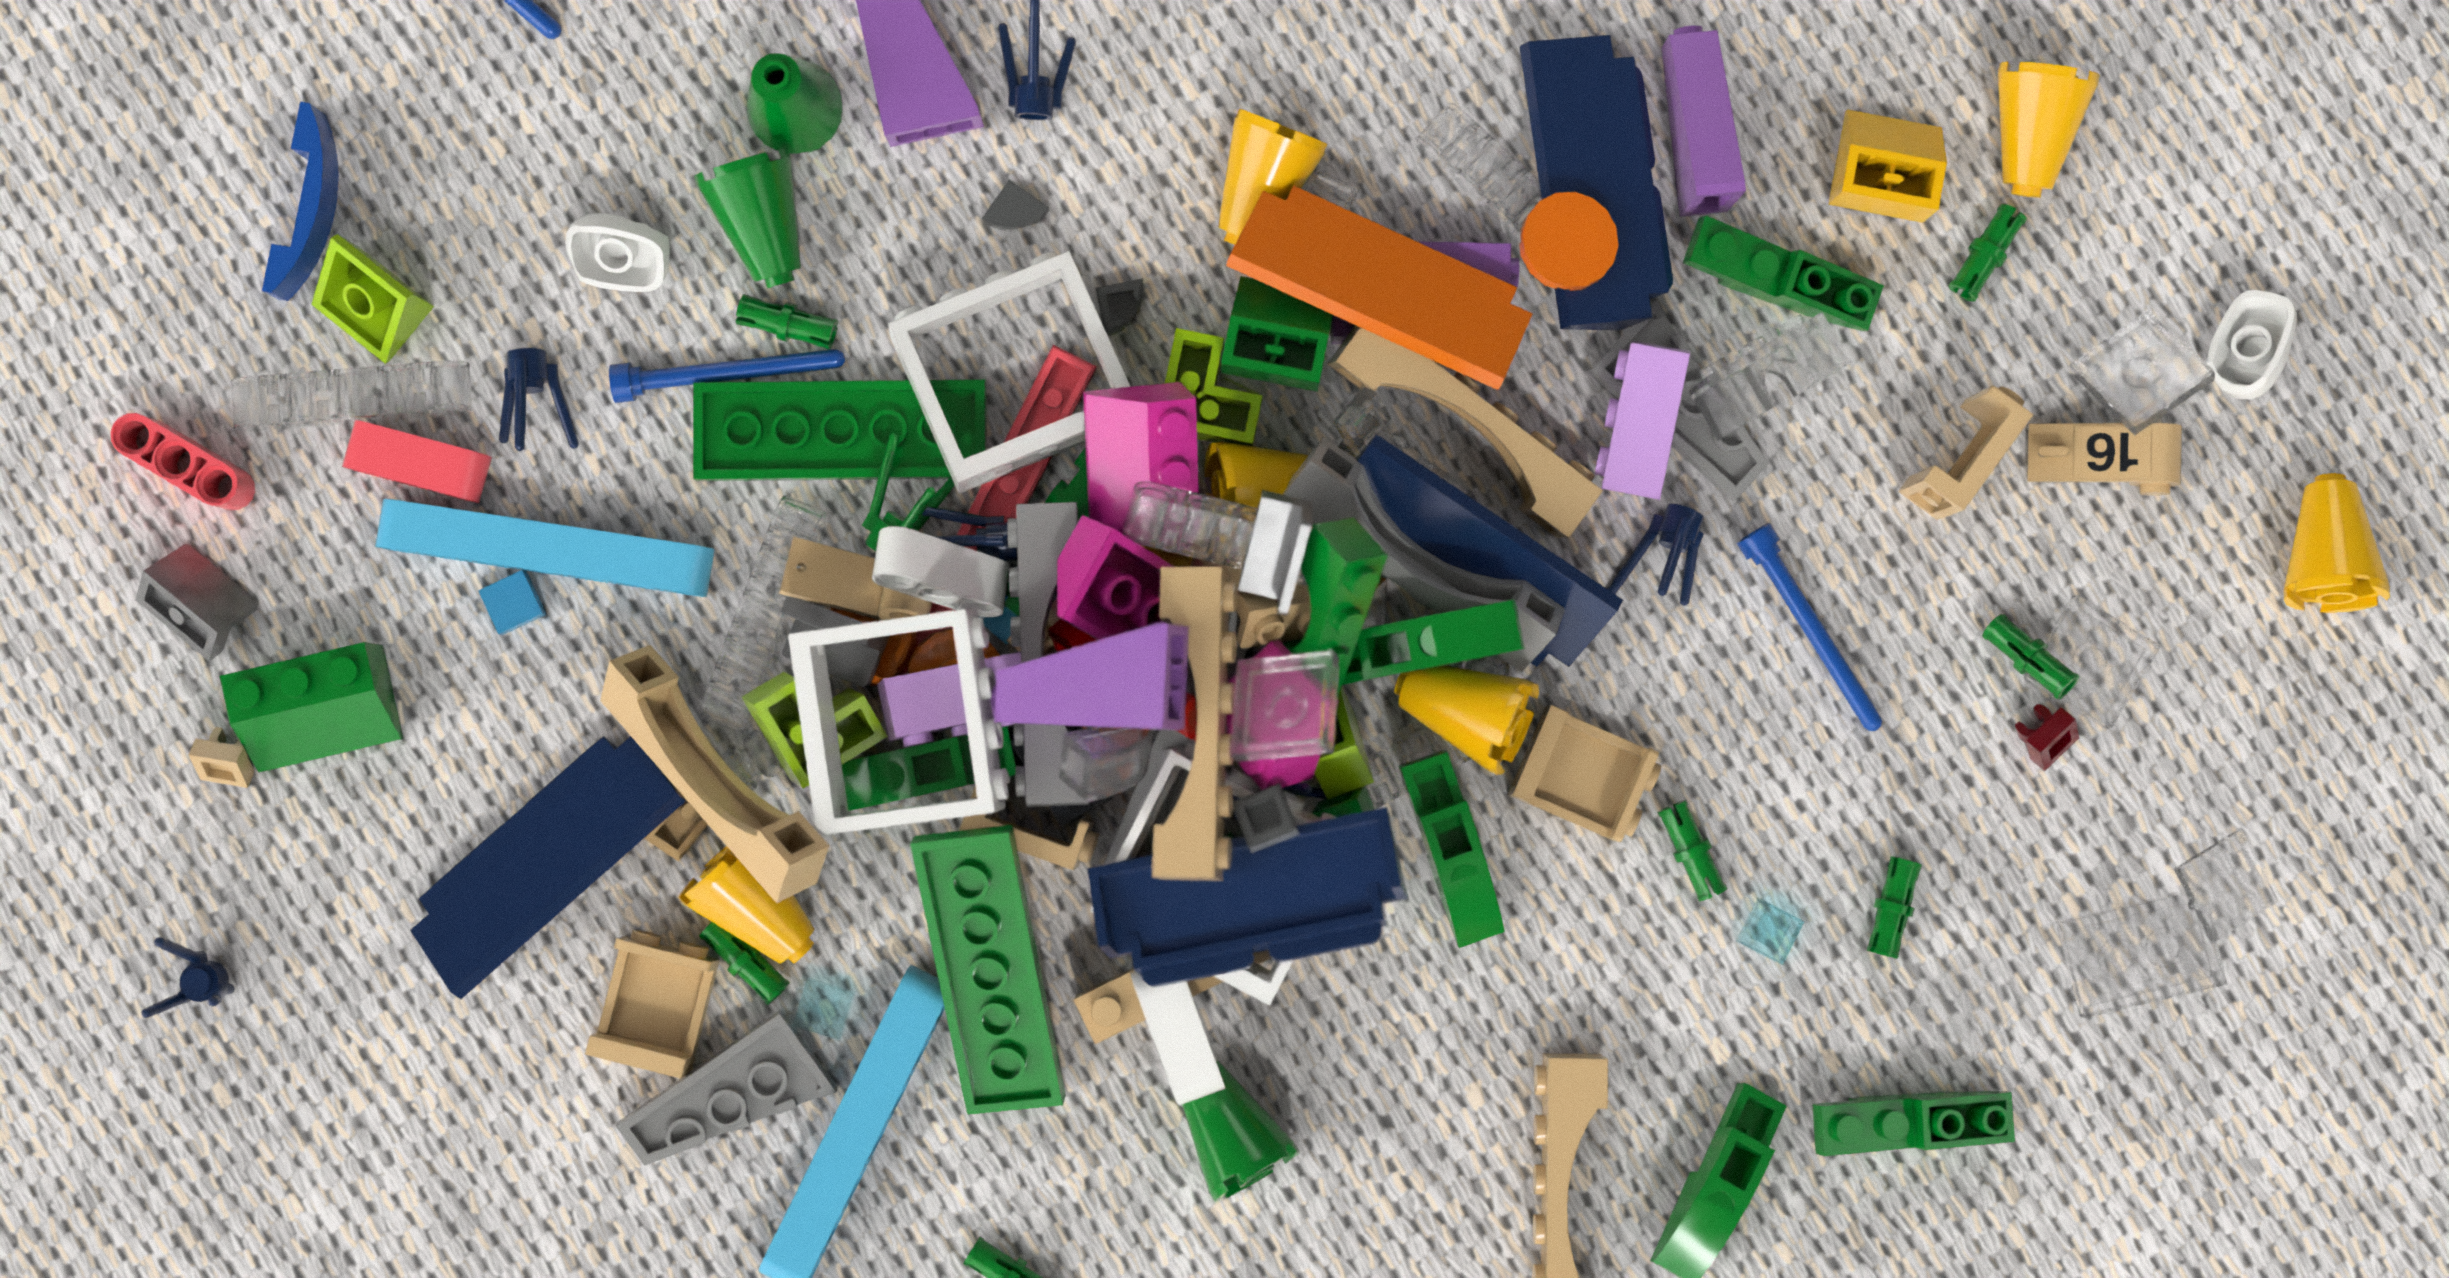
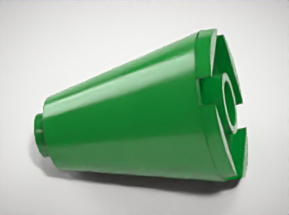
M781 53L768 54L757 61L751 73L747 98L748 120L756 136L766 146L776 151L782 148H788L790 154L816 151L833 138L841 123V93L832 76L819 65Z
M788 148L778 149L781 158L778 160L770 161L767 152L714 167L713 171L716 178L706 181L705 175L702 172L694 175L697 187L754 282L764 280L767 289L794 281L792 271L801 268L792 165Z
M1220 1061L1216 1062L1225 1089L1182 1104L1209 1194L1215 1203L1219 1202L1224 1195L1227 1199L1273 1173L1274 1163L1283 1159L1286 1164L1300 1152L1295 1142Z

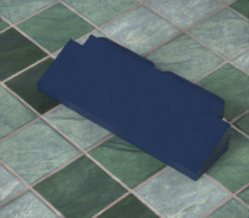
M1610 35L1528 41L1519 47L1541 199L1559 192H1577L1594 198L1607 209L1615 223L1619 244L1614 264L1598 282L1578 291H1569L1570 289L1564 290L1561 288L1555 289L1560 329L1622 330L1653 318L1650 299L1670 292L1669 289L1673 285L1661 195L1658 188L1653 185L1651 172L1655 165V154L1643 75L1640 69L1636 67L1634 57L1614 58Z
M1376 434L1355 459L1364 466L1371 488L1384 511L1399 529L1422 549L1447 564L1474 574L1498 579L1526 580L1565 608L1556 636L1531 662L1534 666L1538 667L1545 657L1550 654L1569 667L1619 610L1623 599Z
M603 736L419 898L428 915L410 931L449 991L461 1000L685 803L686 800L631 736L618 748Z
M1387 807L1297 825L1299 835L1251 853L1248 849L1244 836L1231 839L1230 869H1223V881L1161 880L1152 877L1153 855L1087 868L1098 948L1110 959L1132 955L1133 969L1142 976L1143 981L1151 987H1160L1246 970L1252 966L1255 952L1268 950L1270 956L1275 961L1286 962L1375 944L1382 937V927L1388 926L1383 904L1408 899L1389 810Z

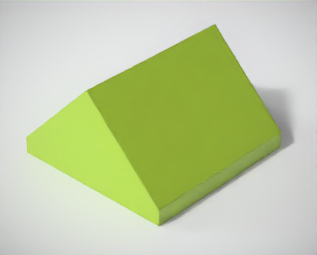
M339 234L330 238L311 305L386 364L398 352L434 306L354 243Z

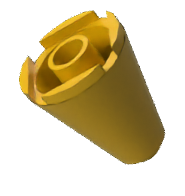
M2009 62L1999 63L1998 90L2003 184L2012 185V195L2041 198L2042 189H2053L2098 86L2100 74L2089 71L2088 80H2084L2076 76L2077 68L2020 62L2018 71H2010Z
M1239 109L1236 118H1234L1218 228L1227 231L1224 241L1236 244L1263 191L1286 201L1293 185L1302 188L1324 156L1327 143L1259 115Z
M1224 441L1210 443L1206 451L1204 477H1211V493H1205L1212 530H1237L1253 527L1262 490L1283 494L1292 476L1309 455Z
M2327 473L2316 476L2314 478L2315 482L2308 484L2304 488L2283 590L2285 604L2296 610L2305 611L2304 602L2322 603L2320 612L2336 613L2357 611L2377 606V596L2379 595L2387 601L2390 598V584L2357 484L2346 480V476L2339 473Z
M1442 665L1401 673L1396 681L1394 694L1399 696V707L1487 771L1496 775H1502L1505 770L1500 765V762L1504 759L1512 763L1526 737L1534 715L1533 711L1526 709L1528 698L1531 696L1538 699L1539 686L1528 679Z
M727 846L722 848L704 866L706 869L699 876L701 880L698 882L693 877L677 897L685 906L779 964L787 959L792 963L797 962L814 945V942L809 937L815 928L796 897L793 895L776 903Z

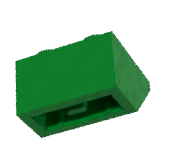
M1240 276L1221 361V373L1318 392L1333 315L1254 278Z

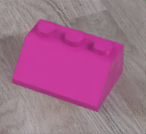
M1181 382L1083 391L1089 518L1114 528L1139 545L1154 547L1197 542L1199 535L1196 397Z
M1082 515L1057 559V615L1098 640L1156 623H1165L1159 618L1161 567L1174 566L1114 528Z

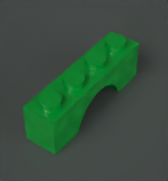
M1354 517L1312 524L1300 566L1310 597L1309 627L1304 639L1282 643L1336 699L1338 698L1388 556L1385 550Z

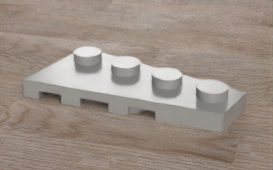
M1657 299L1651 303L1653 318L1632 325L1589 372L1617 399L1620 398L1623 380L1614 379L1619 351H1629L1632 340L1682 350H1691L1681 334L1676 333L1664 314L1666 312ZM1690 353L1671 447L1727 497L1735 501L1769 463L1736 414L1731 412L1718 394V388L1708 374L1705 375Z
M779 1010L693 1069L685 1077L679 1079L619 1120L616 1127L645 1166L703 1144L707 1139L728 1131L732 1133L745 1128L750 1123L775 1113L779 1115L817 1097L821 1099L837 1092V1086L784 1012Z

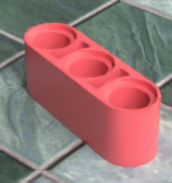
M127 413L114 422L110 432L111 442L119 453L198 500L230 511L240 510L252 501L255 494V483L251 475L169 425L137 413ZM147 427L149 432L148 441L139 449L136 438L138 433ZM188 451L190 455L189 467L185 472L180 473L177 462L179 457ZM229 475L232 480L231 491L227 496L221 498L218 488L224 477Z
M355 420L342 467L479 504L492 457L447 443Z

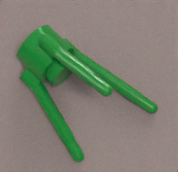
M892 433L889 437L870 511L861 525L870 531L865 544L874 551L877 549L879 531L882 528L896 526L919 531L930 518L922 516L927 507L938 508L955 486L953 480L948 479L937 492L933 487L927 488L906 518L890 510L887 511L884 517H881L880 512L899 441L897 433Z

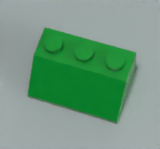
M362 642L220 676L229 723L258 772H265L403 739L383 645Z

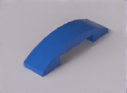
M301 101L291 149L307 159L308 163L291 247L271 244L262 292L283 301H289L299 291L318 263L332 228L338 198V158L332 129L324 113L312 104Z

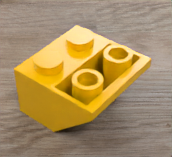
M1847 109L1842 125L1828 205L1923 223L1939 210L1947 166L1942 127Z

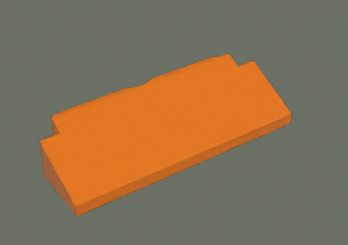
M1294 185L1286 201L1266 191L1262 192L1226 263V266L1496 390L1500 389L1533 315V313L1511 304L1518 287Z

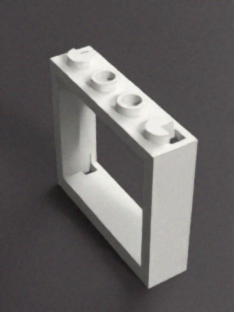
M1070 251L1060 255H1056L1055 252L1042 254L1030 262V267L1012 273L1011 270L997 272L985 280V285L967 291L966 288L954 289L944 294L940 298V303L922 309L921 306L907 308L894 317L895 321L888 323L891 341L959 494L1084 443V410L963 459L911 339L1062 279L1111 389L1130 387Z
M977 608L788 634L816 831L820 835L995 813L1006 808L1005 799H1009L1007 783L1010 780L1007 770L1005 768L1000 769L998 749L1003 747V731L1001 723L994 722L990 700L992 689L996 682L992 668H986L983 648L989 645V633L985 632L983 617L978 616ZM953 626L977 798L849 815L825 645Z
M1187 743L1185 748L1177 744L1171 749L1114 863L1138 857L1182 768L1190 771L1195 744ZM1233 766L1231 771L1225 769V786H1232L1233 795L1244 798L1262 790L1242 768ZM1284 791L1296 825L1335 818V816L1328 813H1323L1321 818L1302 809L1305 805L1303 800ZM1293 960L1286 962L1275 961L1271 970L1253 962L1252 966L1246 970L1216 975L1214 977L1270 1006Z

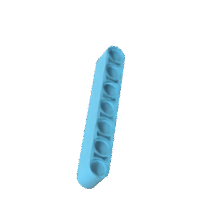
M383 499L375 544L377 548L698 597H707L715 552L713 548L393 499Z
M910 965L762 1260L758 1272L770 1278L813 1277L945 1010L938 977L913 965Z

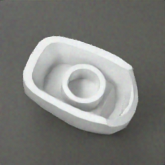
M592 213L577 218L570 225L566 233V251L579 281L589 285L619 291L648 292L660 287L669 270V237L650 228L647 224L637 223L619 215Z
M2249 290L2240 294L2232 302L2212 338L2207 358L2209 371L2223 393L2237 399L2254 400L2265 395L2277 381L2286 364L2297 322L2295 306L2287 297L2267 291Z

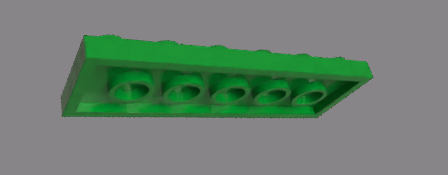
M985 379L929 380L963 459L987 450ZM909 380L693 383V479L696 481L878 480L884 453L892 433L899 435V441L889 479H952Z
M1004 825L914 836L910 846L967 1115L1062 1106L1066 1094L1013 826Z

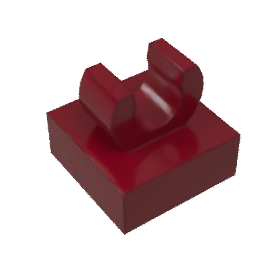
M2036 704L2033 707L2034 714L2043 724L2037 729H2029L2018 721L2015 727L2020 740L2027 744L2030 759L2046 771L2080 737L2076 718L2060 707L2052 715L2047 707Z

